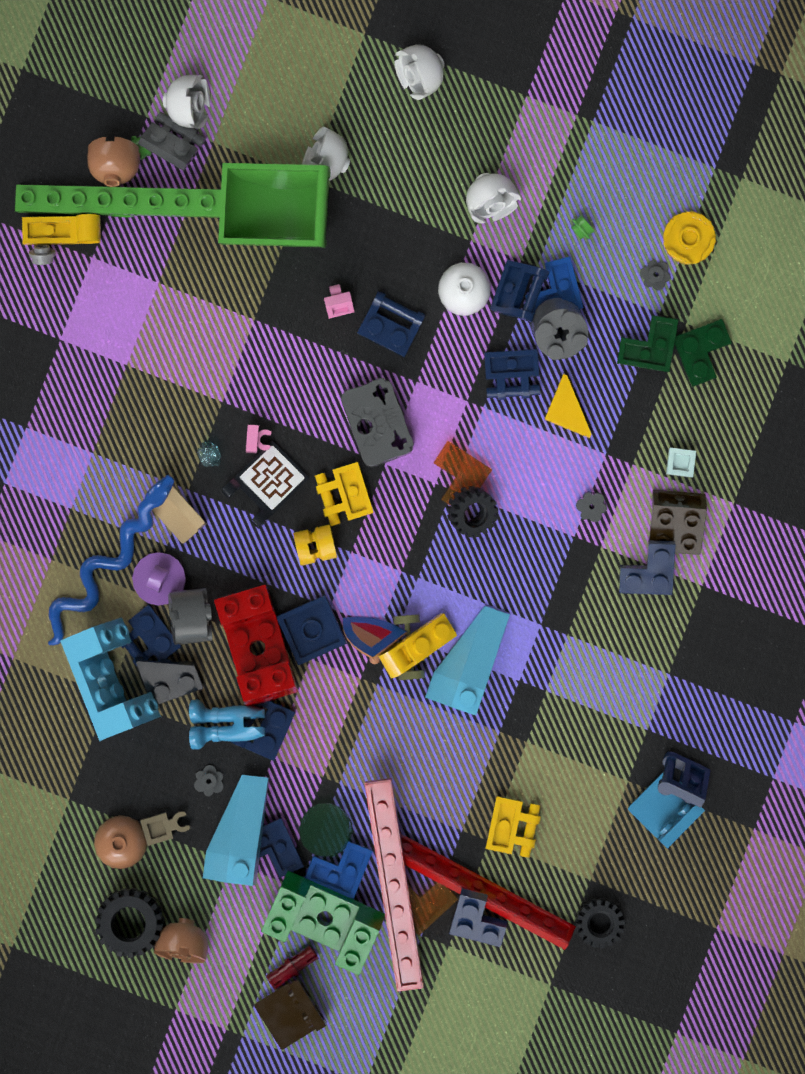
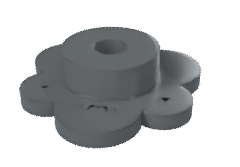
M651 260L648 266L640 270L641 278L645 279L644 285L648 288L653 287L655 290H662L665 282H668L671 278L670 274L667 273L668 265L665 262L657 263Z
M587 492L584 494L583 499L578 500L576 503L577 510L581 512V518L584 520L590 519L592 522L600 521L602 518L601 513H605L607 510L606 505L603 504L604 497L600 493L592 495ZM593 505L594 509H590L589 506Z
M208 765L203 771L196 773L198 780L195 781L194 787L198 792L204 791L206 796H211L213 792L219 793L223 790L224 785L221 781L223 774L216 772L214 766ZM207 779L211 780L210 784L207 783Z

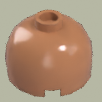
M106 137L98 138L88 145V169L95 179L106 186L116 187L127 183L138 172L140 164L139 147L132 141L121 137H115L114 141H106Z
M119 815L109 818L100 825L95 834L94 847L97 856L104 864L115 869H125L134 866L143 858L147 849V842L139 821Z
M179 918L178 923H170L164 926L162 931L158 933L160 937L155 942L154 954L172 960V957L182 959L180 962L204 963L208 954V940L204 931L194 926L195 921Z

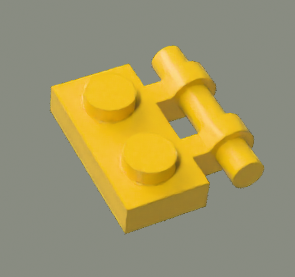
M358 462L333 469L335 480L331 482L327 481L325 473L315 476L318 485L316 490L318 494H321L325 507L323 509L324 516L328 517L330 526L341 523L338 513L343 511L346 512L348 521L374 513ZM338 488L343 503L335 505L331 490Z
M496 796L485 849L512 854L513 846L516 844L521 845L519 856L530 858L531 849L535 848L536 843L534 839L536 826L540 824L541 816H539L541 805L530 803L529 812L523 813L521 812L522 801ZM519 821L526 822L523 837L516 836Z

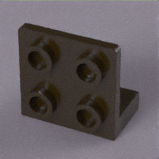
M653 489L649 540L675 541V553L700 555L707 513L706 494Z
M299 976L254 1005L282 1050L315 1029L319 1031L327 1024L325 1017Z

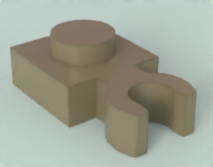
M185 811L177 812L172 819L167 818L166 812L141 819L140 822L147 845L150 846L173 839L171 832L173 830L179 832L189 830V825L179 826L177 823L179 817L186 815Z

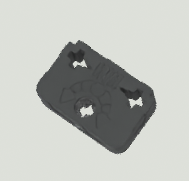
M380 378L363 386L347 390L342 394V406L366 466L376 467L412 452L413 440L409 434L390 381ZM377 387H381L382 390L387 389L388 393L385 394L386 405L383 404L379 397L373 396L376 393ZM361 421L372 424L373 427L369 428L368 434L357 430L361 426ZM394 432L397 433L401 440L405 439L407 441L403 444L404 449L399 450L398 447H392L391 444L395 442Z

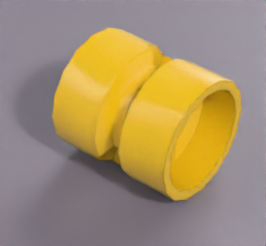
M330 524L316 527L312 533L309 530L293 533L301 566L315 563L317 558H320L322 561L337 558ZM315 541L317 549L310 550L309 543Z

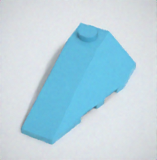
M484 606L434 671L425 698L476 716L510 614Z
M250 775L241 776L206 850L203 878L225 883L256 885L269 778Z

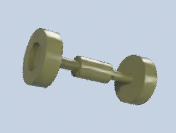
M420 614L393 617L394 625L404 624L405 631H407L405 637L411 634L410 623L420 622ZM413 666L409 671L398 676L399 680L425 678V670L414 671Z

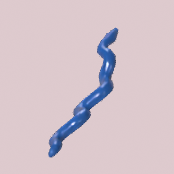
M166 475L148 490L145 499L138 505L139 518L127 519L122 523L120 527L121 549L119 557L112 558L95 555L85 559L80 567V578L87 592L86 598L62 597L57 598L51 603L48 616L54 637L48 641L49 645H58L63 640L64 629L60 618L63 610L87 612L97 606L100 593L93 577V571L97 568L118 571L125 569L131 563L134 554V534L146 532L153 527L154 522L151 510L161 506L167 499L174 484V479L170 475Z

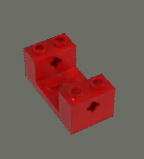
M262 585L215 599L214 602L220 623L225 630L238 676L236 678L244 704L246 706H254L299 692L267 586ZM256 641H261L265 644L264 653L258 656L253 655L250 650L251 645Z

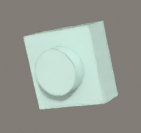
M669 448L666 475L693 478L696 451Z

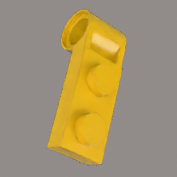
M100 215L22 217L23 245L100 243Z
M441 613L400 642L392 644L379 654L378 657L389 676L395 678L455 638L457 634L445 614Z

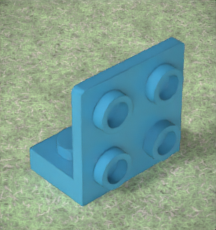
M662 772L628 807V810L668 849L705 810L694 804L686 803L673 794L662 795L659 793L658 783L662 779Z

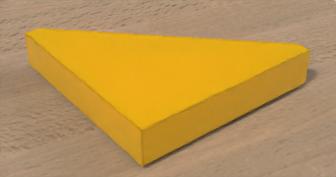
M563 374L544 420L590 438V429L568 376Z

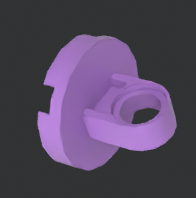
M159 552L149 554L139 561L134 568L132 580L134 589L141 599L149 604L159 606L168 604L169 592L184 590L186 576L181 563L176 558Z

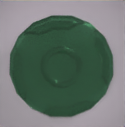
M330 803L317 804L310 808L303 816L299 826L300 838L304 847L311 853L322 857L335 856L347 847L346 845L352 836V822L348 814L340 807Z

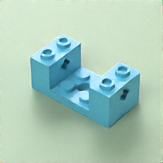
M122 617L91 627L61 640L99 741L161 717L158 703L154 699L152 692L126 701L123 687L120 685L114 671V664L107 652L132 642L128 627L125 625Z

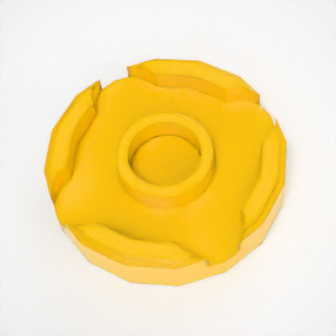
M694 211L678 214L665 227L663 246L667 254L674 261L684 265L697 264L705 260L713 251L716 242L714 227L711 221L704 215Z

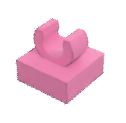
M339 284L330 286L331 296L324 298L329 319L354 313L350 292L342 293Z
M248 425L246 453H257V447L264 451L269 450L270 445H263L260 442V438L263 435L271 436V431L261 430L258 433L259 425Z

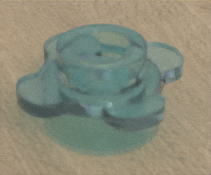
M210 441L207 443L203 442L202 447L198 448V455L202 464L205 467L219 466L221 455L218 447Z

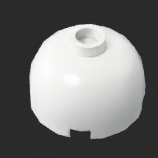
M417 44L396 52L395 56H399V59L394 61L397 76L404 89L409 86L413 92L410 94L412 98L416 100L423 99L440 87L444 75V61L439 54H436L427 46Z
M202 75L181 76L174 80L167 92L164 93V108L167 109V113L172 121L182 127L200 129L207 121L208 115L203 114L204 104L210 107V91L207 80L201 79Z
M323 126L313 137L317 142L312 148L308 146L302 165L329 166L331 169L330 181L336 178L340 172H346L350 159L347 158L348 147L342 136Z
M483 173L469 187L466 204L474 222L485 223L484 219L492 216L494 222L512 213L518 207L516 201H521V197L515 185L508 177L496 173Z
M461 262L452 265L443 273L439 281L438 294L442 304L448 311L460 316H469L485 307L490 298L491 284L487 274L480 267L472 263Z

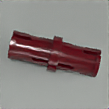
M307 945V947L293 957L284 959V963L267 974L266 978L276 990L293 976H299L300 971L319 959L313 948Z

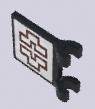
M273 441L268 444L270 445L269 450H262L221 491L229 499L238 489H241L261 509L251 521L258 529L309 480V477Z

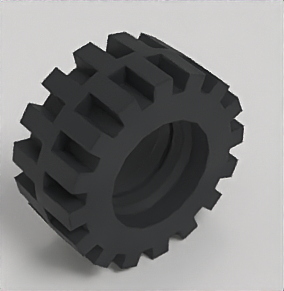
M469 486V489L463 487L461 488V493L456 491L453 494L455 496L454 499L450 498L449 503L451 506H447L446 511L449 513L447 517L452 526L461 534L471 538L472 535L480 537L481 532L485 535L488 533V527L491 529L494 527L492 522L497 521L498 518L495 513H498V508L495 506L497 504L483 489L475 488L474 486ZM474 503H480L481 509L479 514L472 520H464L466 509Z

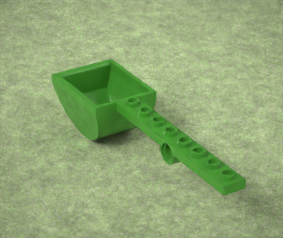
M223 163L221 190L16 185L15 211L18 213L96 214L123 218L134 216L220 218L218 243L221 245L326 247L328 189L331 169L326 165Z

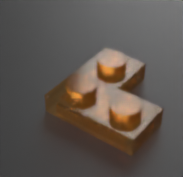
M447 441L433 463L455 477L441 499L449 506H451L449 500L450 498H455L453 494L456 491L461 493V488L469 489V486L481 488L492 471L491 468Z
M436 882L420 897L408 884L416 933L420 936L458 900L449 888Z

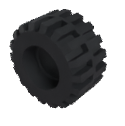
M138 888L121 889L111 894L99 907L98 915L95 918V923L97 924L95 929L96 935L99 934L100 943L104 944L107 947L106 950L110 953L113 951L117 953L116 956L134 958V956H141L148 950L150 951L154 947L155 942L158 941L160 937L158 933L162 931L165 919L162 915L163 909L161 905H158L157 899L154 896L148 895L149 892L145 890L140 891ZM125 907H133L143 914L146 926L141 935L135 938H127L117 931L114 919L119 910Z

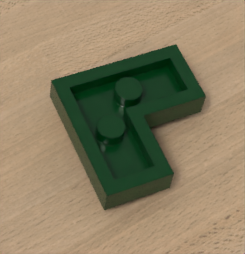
M652 315L648 342L621 337L617 364L670 372L679 320Z
M723 319L691 330L675 338L674 345L691 388L717 378L708 353L732 344Z

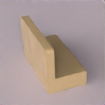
M172 486L165 502L161 506L152 509L183 544L207 524L174 486Z

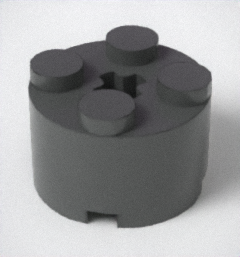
M552 298L541 303L535 310L533 321L530 324L531 331L539 349L550 359L559 360L572 357L587 345L588 327L576 304L562 298Z
M206 588L169 592L168 607L174 645L212 641L211 625H209V620L212 619L211 607L208 604Z

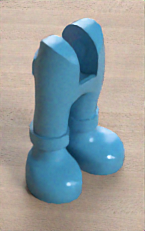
M198 699L190 701L189 717L193 724L208 722L234 723L232 726H212V728L192 726L189 731L191 749H201L210 740L213 742H239L265 736L264 727H244V719L265 718V709L237 705L223 708L213 707L211 710L206 708L203 702Z

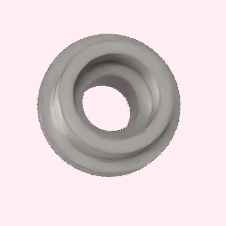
M47 244L35 245L34 249L29 251V257L32 258V263L36 265L53 263V257L56 255L55 250L51 249Z

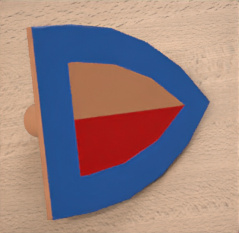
M368 617L343 618V631L346 639L355 649L368 656L372 664H378L380 662L378 655L407 634V631L384 620Z

